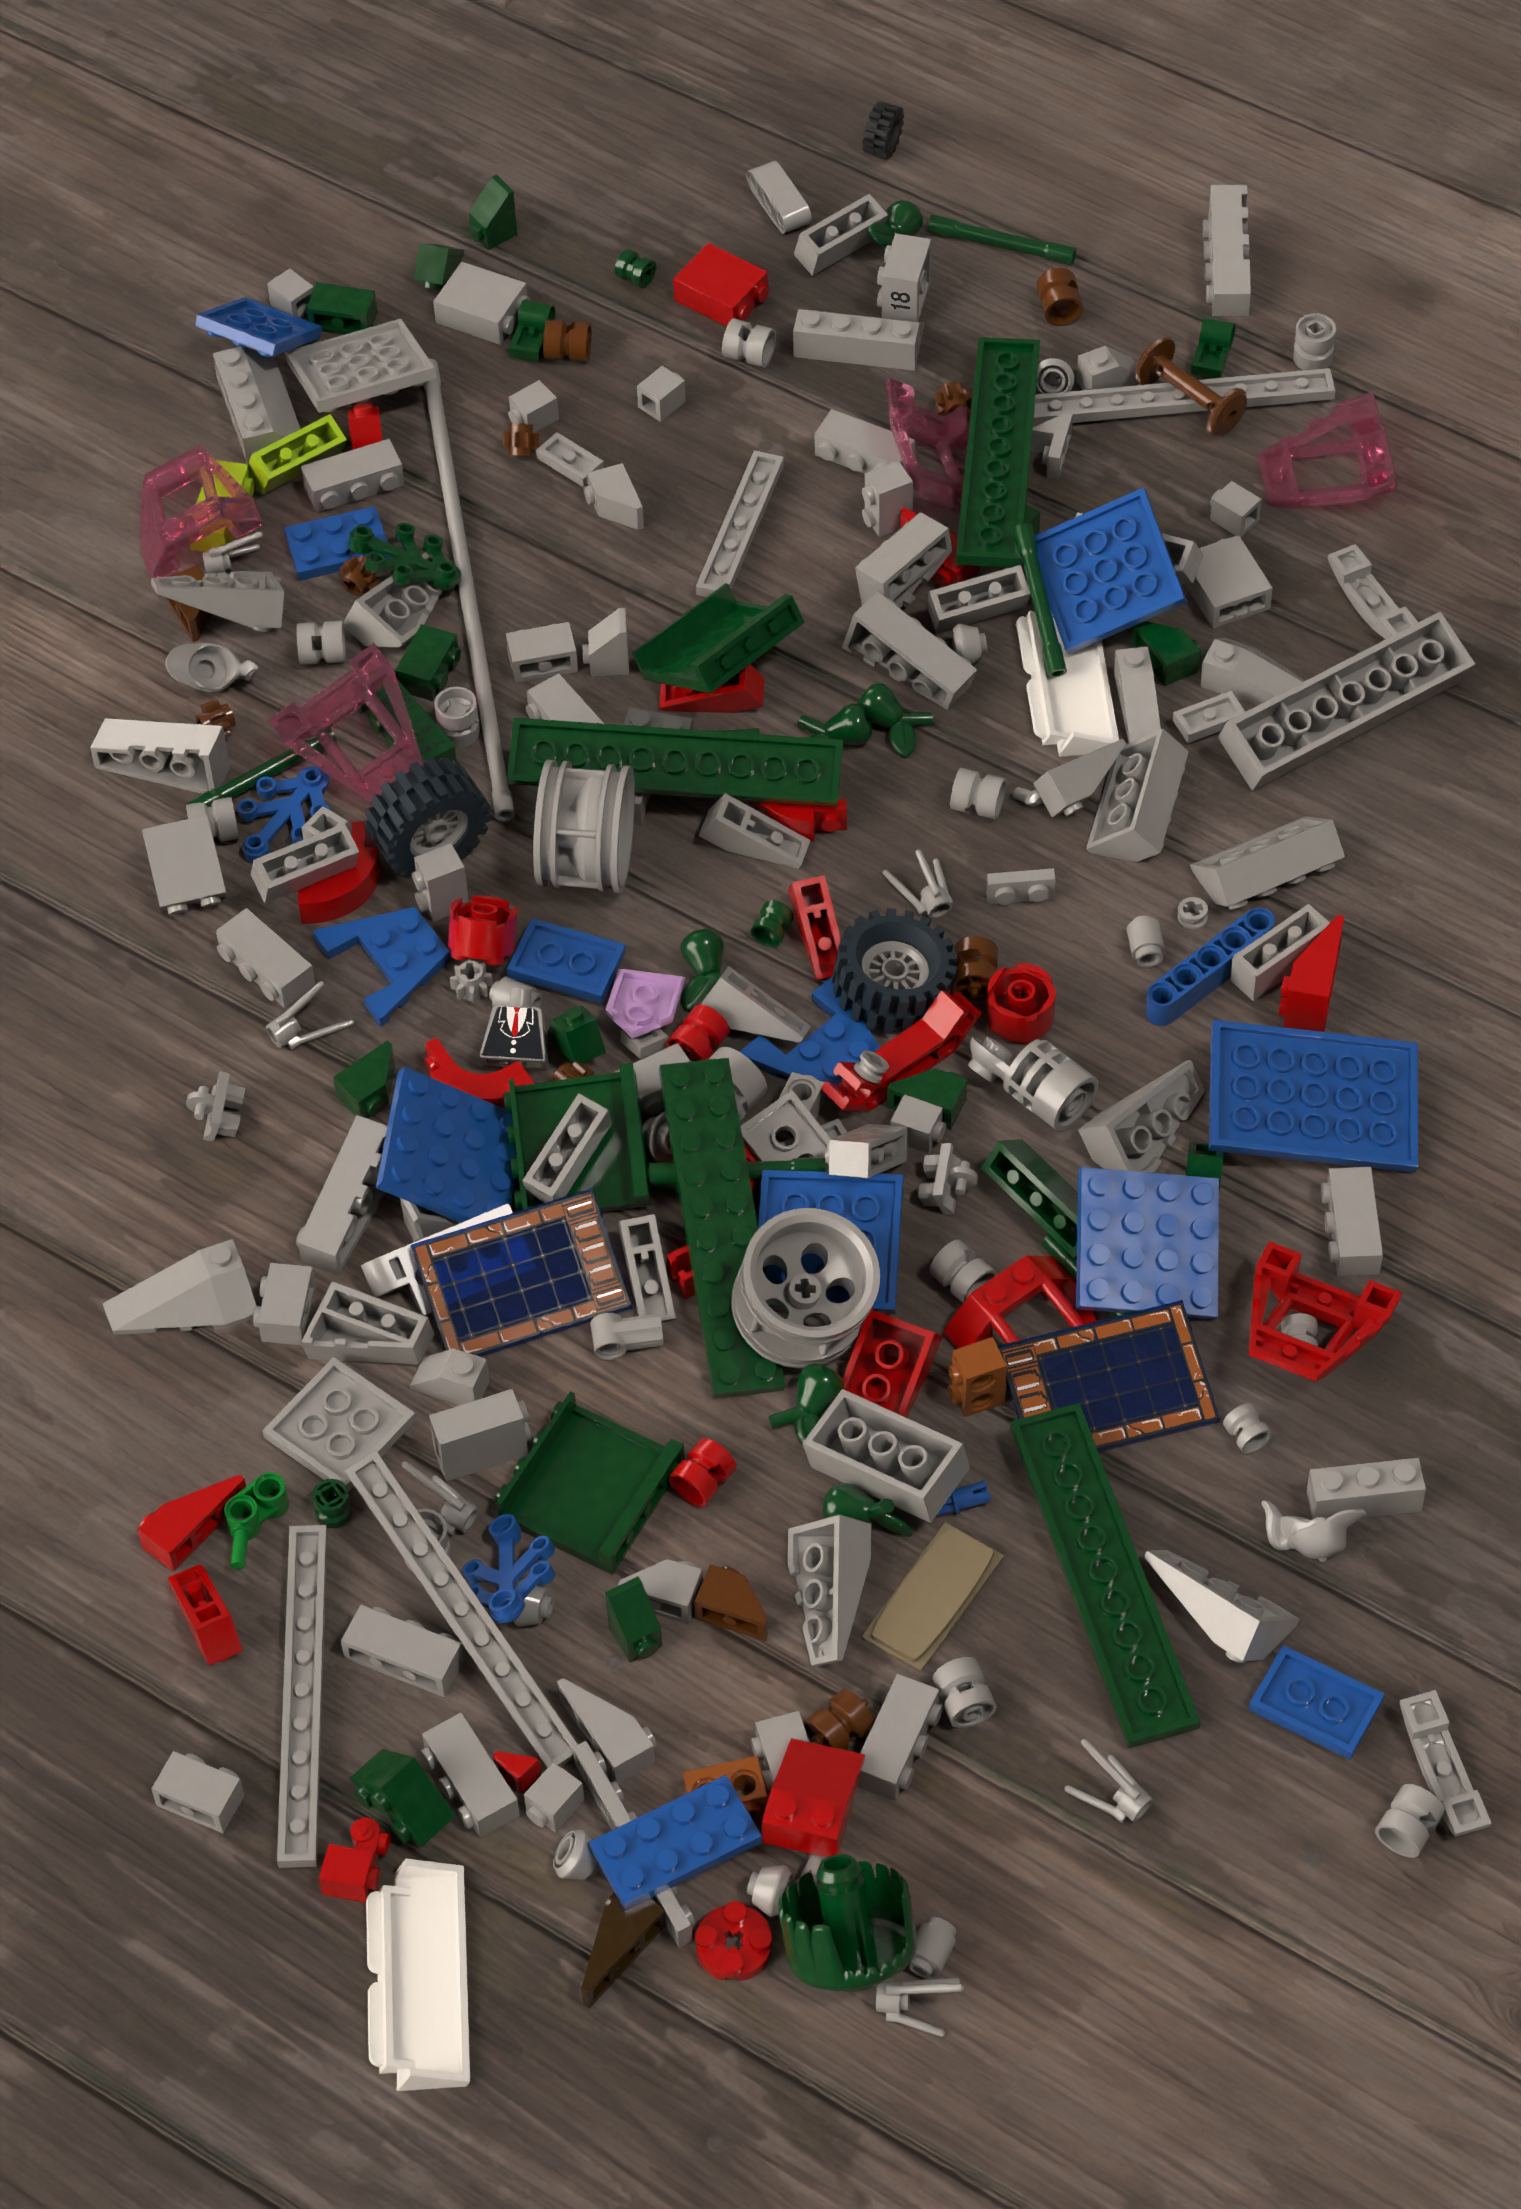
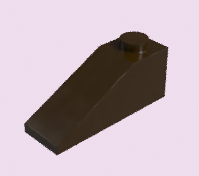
M615 1892L607 1899L581 1987L583 2005L588 2009L594 2005L666 1927L665 1909L652 1899H648L627 1910H624Z

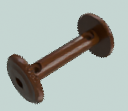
M1163 337L1152 342L1144 350L1137 362L1135 371L1137 382L1141 385L1154 383V381L1156 382L1159 377H1162L1210 411L1211 414L1209 415L1206 427L1209 434L1217 437L1232 430L1245 412L1247 406L1246 392L1241 388H1234L1221 397L1172 362L1176 346L1171 338Z

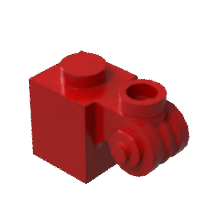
M371 398L364 403H352V409L347 410L352 450L383 441L378 406H373Z
M363 1817L357 1819L350 1827L354 1848L333 1844L328 1845L319 1876L323 1895L366 1903L371 1890H377L381 1876V1868L377 1867L379 1855H387L391 1834L381 1831L375 1820Z

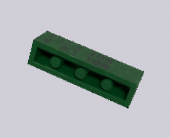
M385 664L352 682L354 696L351 697L354 708L359 714H365L371 728L377 735L380 733L383 735L390 751L394 755L399 754L408 772L410 771L409 765L418 762L420 766H424L425 759L434 758L437 763L441 757L448 758L450 762L453 760L457 761L455 745Z
M1023 1139L998 1141L981 1169L1073 1258H1077L1078 1192Z

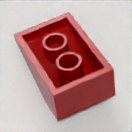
M1337 915L1293 962L1291 976L1284 975L1278 1016L1284 1017L1283 1028L1325 1032L1340 954L1344 924L1343 915Z
M871 1309L863 1322L842 1379L844 1390L907 1418L931 1370L943 1336Z
M791 1738L772 1785L763 1816V1843L823 1857L839 1854L864 1765L865 1754Z

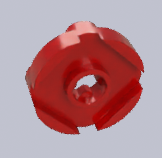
M731 1901L725 1906L712 1910L701 1920L695 1932L698 1961L702 1968L716 1979L726 1981L725 1978H738V1981L749 1980L762 1972L769 1963L773 1945L769 1923L758 1911L745 1906L742 1902ZM730 1936L741 1937V1945L743 1947L737 1949L733 1946L727 1949L725 1947L727 1944L726 1938Z

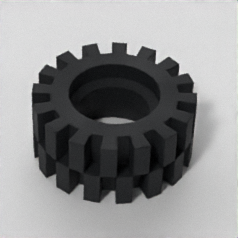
M881 101L876 102V105L874 104L872 111L868 115L869 121H866L865 124L867 126L866 130L863 133L865 138L862 140V145H864L862 149L865 154L886 160L893 156V153L896 151V145H899L900 142L899 136L902 135L903 131L901 128L904 125L903 118L905 115L902 107Z

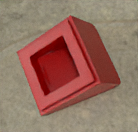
M496 1751L493 1754V1762L506 1783L519 1794L523 1795L541 1776L540 1760L537 1758Z

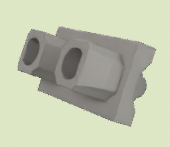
M219 1072L217 1085L213 1086L211 1094L208 1093V1087L200 1086L198 1092H192L187 1096L186 1106L194 1112L195 1119L202 1120L204 1119V1114H207L203 1140L213 1142L216 1134L235 1137L240 1115L223 1111L225 1106L240 1110L246 1088L228 1083L230 1073Z
M952 1143L942 1144L940 1154L926 1155L924 1158V1173L927 1178H935V1182L921 1183L919 1185L918 1197L923 1206H939L943 1215H954L957 1195H964L967 1189L974 1188L978 1181V1175L974 1170L970 1169L969 1162L961 1161V1159L953 1154Z

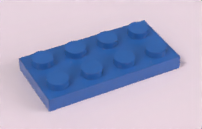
M724 1775L589 1841V1845L624 1910H627L761 1844L762 1835L728 1777Z

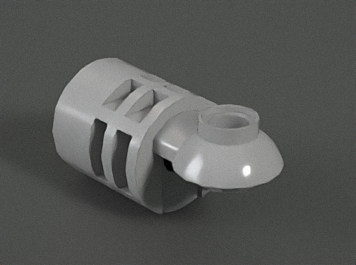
M974 1036L971 1038L970 1050L973 1058L968 1063V1066L992 1083L997 1076L1004 1081L1003 1088L1007 1093L1056 1131L1061 1132L1073 1126L1084 1115L1095 1099L1099 1085L1098 1079L1047 1040H1034L1011 1062L1010 1059L1013 1057V1054L994 1039L988 1036L984 1041Z
M720 1047L708 1060L729 1058L739 1120H741L766 1094L767 1083L761 1071L744 1054L730 1047ZM664 1111L657 1117L649 1118L643 1125L644 1144L647 1146L649 1154L657 1163L674 1162L666 1113Z

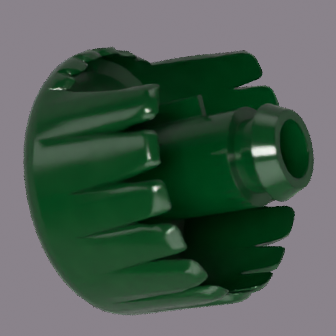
M837 1854L829 1856L820 1862L816 1873L817 1886L812 1873L808 1872L800 1877L798 1889L795 1882L787 1887V1891L783 1892L779 1898L778 1913L786 1959L793 1975L801 1982L814 1988L829 1991L858 1992L895 1977L911 1963L917 1950L916 1928L909 1886L905 1878L897 1870L891 1867L889 1872L886 1865L876 1863L875 1878L872 1865L868 1861L857 1862L850 1855Z

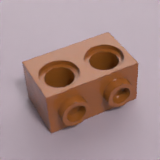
M991 1337L952 1350V1365L948 1367L952 1384L948 1385V1392L954 1406L960 1405L964 1416L967 1417L1005 1404L1007 1365L994 1338Z
M757 1756L683 1772L685 1794L726 1775L736 1793L744 1788L753 1790L749 1795L738 1794L752 1820L759 1818L765 1813L768 1796Z

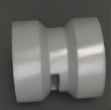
M1297 1313L1284 1318L1281 1323L1282 1333L1318 1346V1342L1314 1338L1318 1332V1323L1315 1317Z
M1251 1403L1236 1407L1223 1420V1425L1228 1433L1237 1437L1236 1444L1243 1454H1252L1267 1445L1273 1436L1268 1425L1260 1422L1259 1413Z

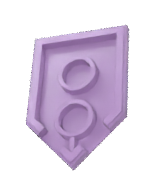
M619 969L606 1007V1014L631 1038H636L670 1024L674 1020L684 987L685 977Z

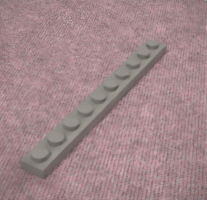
M1330 368L1199 380L1221 397L1234 388L1243 389L1247 394L1246 407L1332 400L1335 398V387ZM1170 383L1036 394L1033 426L1040 425L1066 412L1073 413L1072 423L1208 410Z
M374 1450L345 1470L346 1475L546 1768L553 1762L561 1767L574 1758L573 1747L578 1744L377 1451Z
M326 1525L289 1526L277 1848L279 1868L317 1867L328 1533Z

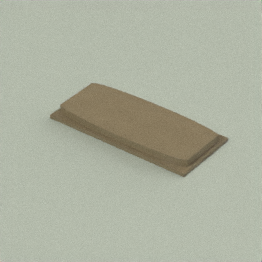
M945 1522L861 1638L917 1671L922 1672L1000 1564L1004 1555Z

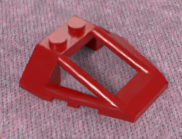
M1269 1241L1255 1268L1249 1356L1318 1382L1332 1373L1379 1333L1391 1319L1402 1298L1403 1292L1369 1280L1361 1296L1352 1294L1299 1273L1302 1253ZM1270 1288L1279 1299V1302L1262 1325ZM1291 1309L1312 1315L1319 1320L1339 1327L1325 1349L1277 1331V1328ZM1355 1330H1358V1331L1350 1338V1336L1352 1335V1333H1353Z
M1026 1255L973 1291L945 1327L943 1336L955 1349L993 1337L994 1328L1007 1346L1020 1344L1022 1341L1003 1317L1038 1293L1047 1302L1050 1300L1073 1330L1088 1326L1091 1329L1093 1325L1098 1323L1092 1310L1076 1309V1280L1052 1256ZM1099 1341L1085 1344V1346L1097 1344ZM1105 1343L1103 1349L1108 1365L1115 1367L1117 1365L1108 1344ZM1099 1345L1082 1349L1073 1356L1078 1373L1081 1375L1103 1370L1107 1367L1101 1346ZM1072 1357L1046 1374L1048 1381L1055 1382L1075 1377L1077 1373ZM1040 1366L1044 1381L1046 1383L1047 1381L1044 1375V1371ZM1117 1368L1112 1369L1111 1374L1113 1376L1117 1373ZM1103 1371L1083 1376L1081 1383L1085 1395L1110 1378L1109 1372ZM1076 1378L1050 1386L1056 1407L1058 1408L1072 1405L1083 1397L1079 1380ZM1046 1386L1051 1404L1054 1407L1049 1388Z

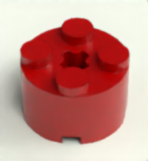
M472 896L471 902L462 903V898L453 901L450 906L448 936L451 956L458 960L470 958L484 959V962L490 965L503 964L504 957L511 955L515 951L518 908L514 906L512 910L509 908V901L492 896Z
M1017 963V967L1006 969L1005 966L996 971L990 978L987 987V1023L989 1029L1006 1040L1020 1042L1023 1045H1028L1045 1035L1052 1027L1055 1018L1056 991L1051 982L1050 975L1042 968L1029 963Z

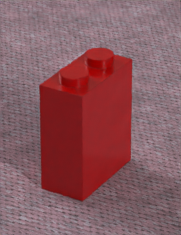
M707 243L673 278L674 301L725 326H728L732 318L745 321L750 316L751 311L760 302L762 303L766 300L770 291L767 271L710 243Z

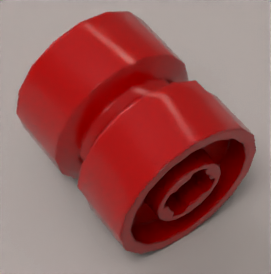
M702 1004L696 1005L684 1019L683 1025H679L667 1040V1047L678 1043L690 1062L708 1060L714 1053L712 1049H717L728 1036L730 1027L724 1017L715 1009Z
M701 1438L687 1454L688 1460H683L669 1475V1482L676 1493L696 1507L706 1506L718 1492V1485H723L737 1469V1464L731 1454L723 1446L708 1438Z

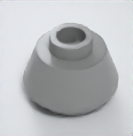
M1049 358L1038 364L1037 394L1071 391L1074 384V373L1065 361L1058 358Z
M957 624L952 629L953 651L959 656L968 659L971 664L981 660L982 653L987 652L985 633L979 634L977 627Z
M525 1578L519 1580L518 1583L516 1584L515 1588H516ZM537 1585L524 1599L525 1608L513 1623L518 1627L541 1624L544 1618L549 1619L554 1606V1597L549 1596V1589L544 1585Z
M577 1829L570 1831L559 1843L553 1859V1867L558 1877L562 1879L584 1880L589 1875L594 1876L598 1872L600 1866L589 1845V1841L593 1839L585 1830Z
M786 1865L763 1866L759 1873L753 1871L747 1888V1894L752 1895V1904L770 1917L779 1915V1898L792 1883L793 1873Z

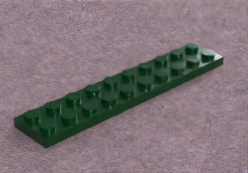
M978 338L956 565L996 567L1021 565V556L1014 534V527L1023 524L1025 521L1040 340Z
M514 718L507 782L512 785L539 786L544 763L549 759L555 760L558 767L561 766L563 761H570L573 769L606 770L608 764H614L617 771H621L624 765L632 766L635 793L720 799L726 793L737 800L838 807L843 740Z
M729 1058L660 1065L658 1071L713 1399L784 1391L785 1381L782 1365L764 1358L745 1341L737 1328L732 1312L733 1286L747 1247L754 1234L758 1231V1224ZM763 1267V1273L766 1277L765 1267Z
M1080 1403L1010 1421L1011 1433L1127 1747L1132 1748L1199 1729L1201 1723Z

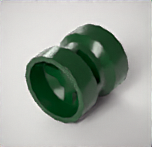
M626 249L618 257L614 270L617 277L623 280L630 279L633 285L644 289L652 282L657 265L655 261L647 257L641 258L637 252Z
M776 900L766 901L760 910V918L755 920L751 928L752 937L764 946L778 947L785 937L784 930L789 928L794 919V913L782 902Z
M326 1479L315 1486L312 1491V1500L318 1522L321 1525H326L327 1528L344 1526L352 1515L349 1492L346 1485L337 1479Z

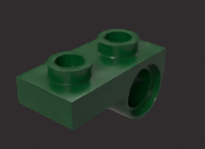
M525 299L521 302L518 313V327L509 346V356L539 362L543 353L547 319L556 320L554 305Z
M1204 317L1198 347L1191 365V374L1210 378H1222L1235 338V322Z

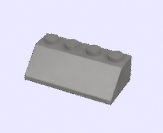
M798 309L793 329L794 357L915 371L924 322Z
M235 347L213 353L217 380L248 464L251 454L301 428L275 359L262 356L247 347Z
M1164 729L1126 744L1110 767L1086 850L1088 852L1132 862H1139L1161 853L1189 753L1187 749Z
M1304 816L1190 864V867L1216 905L1236 909L1248 903L1247 899L1258 894V897H1263L1276 892V886L1285 882L1287 884H1295L1305 880V874L1311 871L1322 872L1335 867V861L1344 858L1345 855L1332 819Z

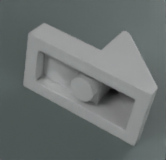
M1066 412L1033 427L1031 451L1043 453L1042 464L1047 465V478L1059 480L1072 436L1073 413Z

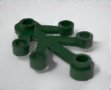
M399 523L396 526L395 538L401 542L404 550L375 538L372 529L368 526L358 525L350 532L349 549L359 554L368 553L366 555L365 568L371 572L394 569L393 580L398 584L406 585L411 582L431 581L438 589L451 590L461 580V570L453 563L447 562L442 553L443 539L437 535L425 536L423 550L430 554L432 562L422 557L414 540L415 527L412 524ZM381 553L386 554V555H388V556H390V557H393V558H385L384 555H382ZM412 568H418L420 570L413 571Z

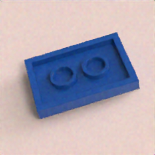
M376 506L284 527L285 537L299 581L339 572L346 559L351 560L353 556L356 558L358 556H366L368 553H355L348 547L350 532L358 525L368 526L372 529L375 538L387 542ZM381 553L382 555H384L385 558H391L390 556Z
M531 918L507 967V977L602 1004L626 954V944Z
M1283 1645L1250 1701L1248 1711L1351 1760L1380 1709L1385 1694Z

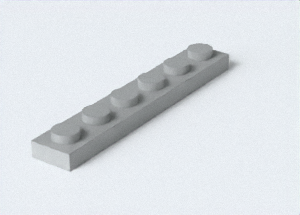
M754 450L696 584V595L708 597L725 583H728L732 590L784 467V457Z
M587 1741L574 1746V1764L611 1830L636 1819L637 1816L633 1811L627 1813L622 1804L625 1802L624 1795L616 1781L610 1783L605 1775V1772L608 1770L600 1752L596 1751L593 1753ZM674 1886L651 1899L665 1909L666 1927L678 1948H681L693 1942L692 1926L695 1925V1920L686 1904L680 1906L675 1897L678 1893L677 1888Z

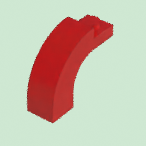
M838 799V807L748 801L751 808L806 837L810 842H815L814 831L833 832L836 830H847L846 799Z
M364 821L351 822V836L359 850L356 867L298 890V906L302 924L323 923L344 917L362 906L373 894L381 875V861L379 849L377 846L374 847V841L366 833Z
M437 1037L425 1043L427 1057L423 1061L431 1078L506 1109L504 1092L510 1091V1079H514L516 1086L535 1083L519 1060L498 1071L477 1074L459 1067Z

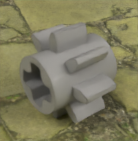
M469 959L460 966H454L455 976L450 977L451 989L456 990L458 1000L463 998L475 1003V1001L483 996H489L487 986L493 985L492 973L486 972V964L484 962L479 964Z

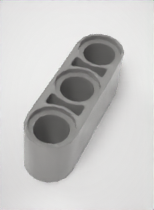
M772 161L747 171V181L752 193L782 234L812 223L808 204L777 161Z

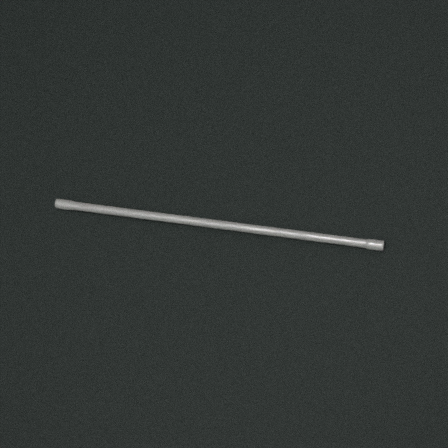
M429 359L435 367L437 379L428 381L423 387L426 392L454 564L462 573L458 588L493 790L492 800L495 818L498 821L505 822L514 818L515 811L511 790L507 782L440 388V373L437 361Z

